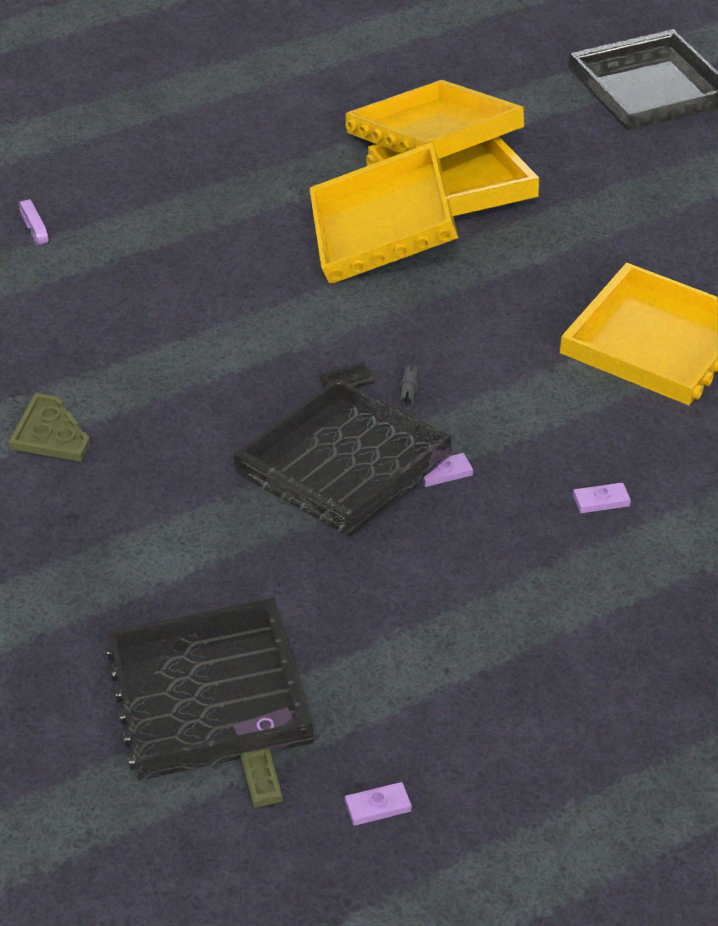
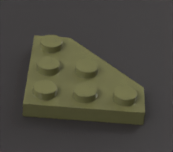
M40 393L34 394L8 442L10 450L82 462L90 446L88 435L82 432L76 419L70 411L67 412L61 399L57 396Z

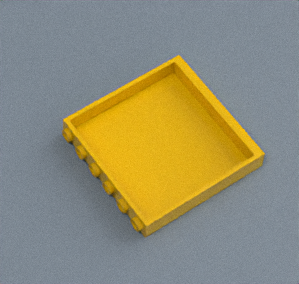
M444 80L436 81L346 113V129L349 134L398 153H404L433 142L439 158L524 127L523 106Z
M499 136L439 158L453 216L538 197L539 177ZM378 144L368 146L366 163L369 166L401 153Z
M433 142L310 187L321 268L329 283L342 281L458 238L440 159Z
M626 262L561 336L560 353L690 405L694 399L699 400L704 386H709L713 380L714 373H718V297Z

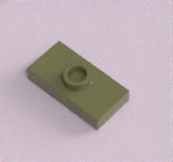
M270 748L240 754L253 808L283 802V795Z

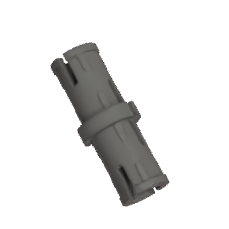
M411 365L404 367L403 379L399 384L401 392L398 403L400 406L405 405V400H408L407 407L414 405L415 393L418 391L419 386L417 382L419 369L415 365H413L412 372H410Z

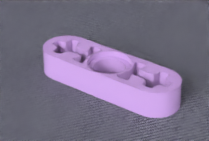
M30 199L20 201L19 209L27 227L31 228L30 233L37 246L49 243L46 228Z

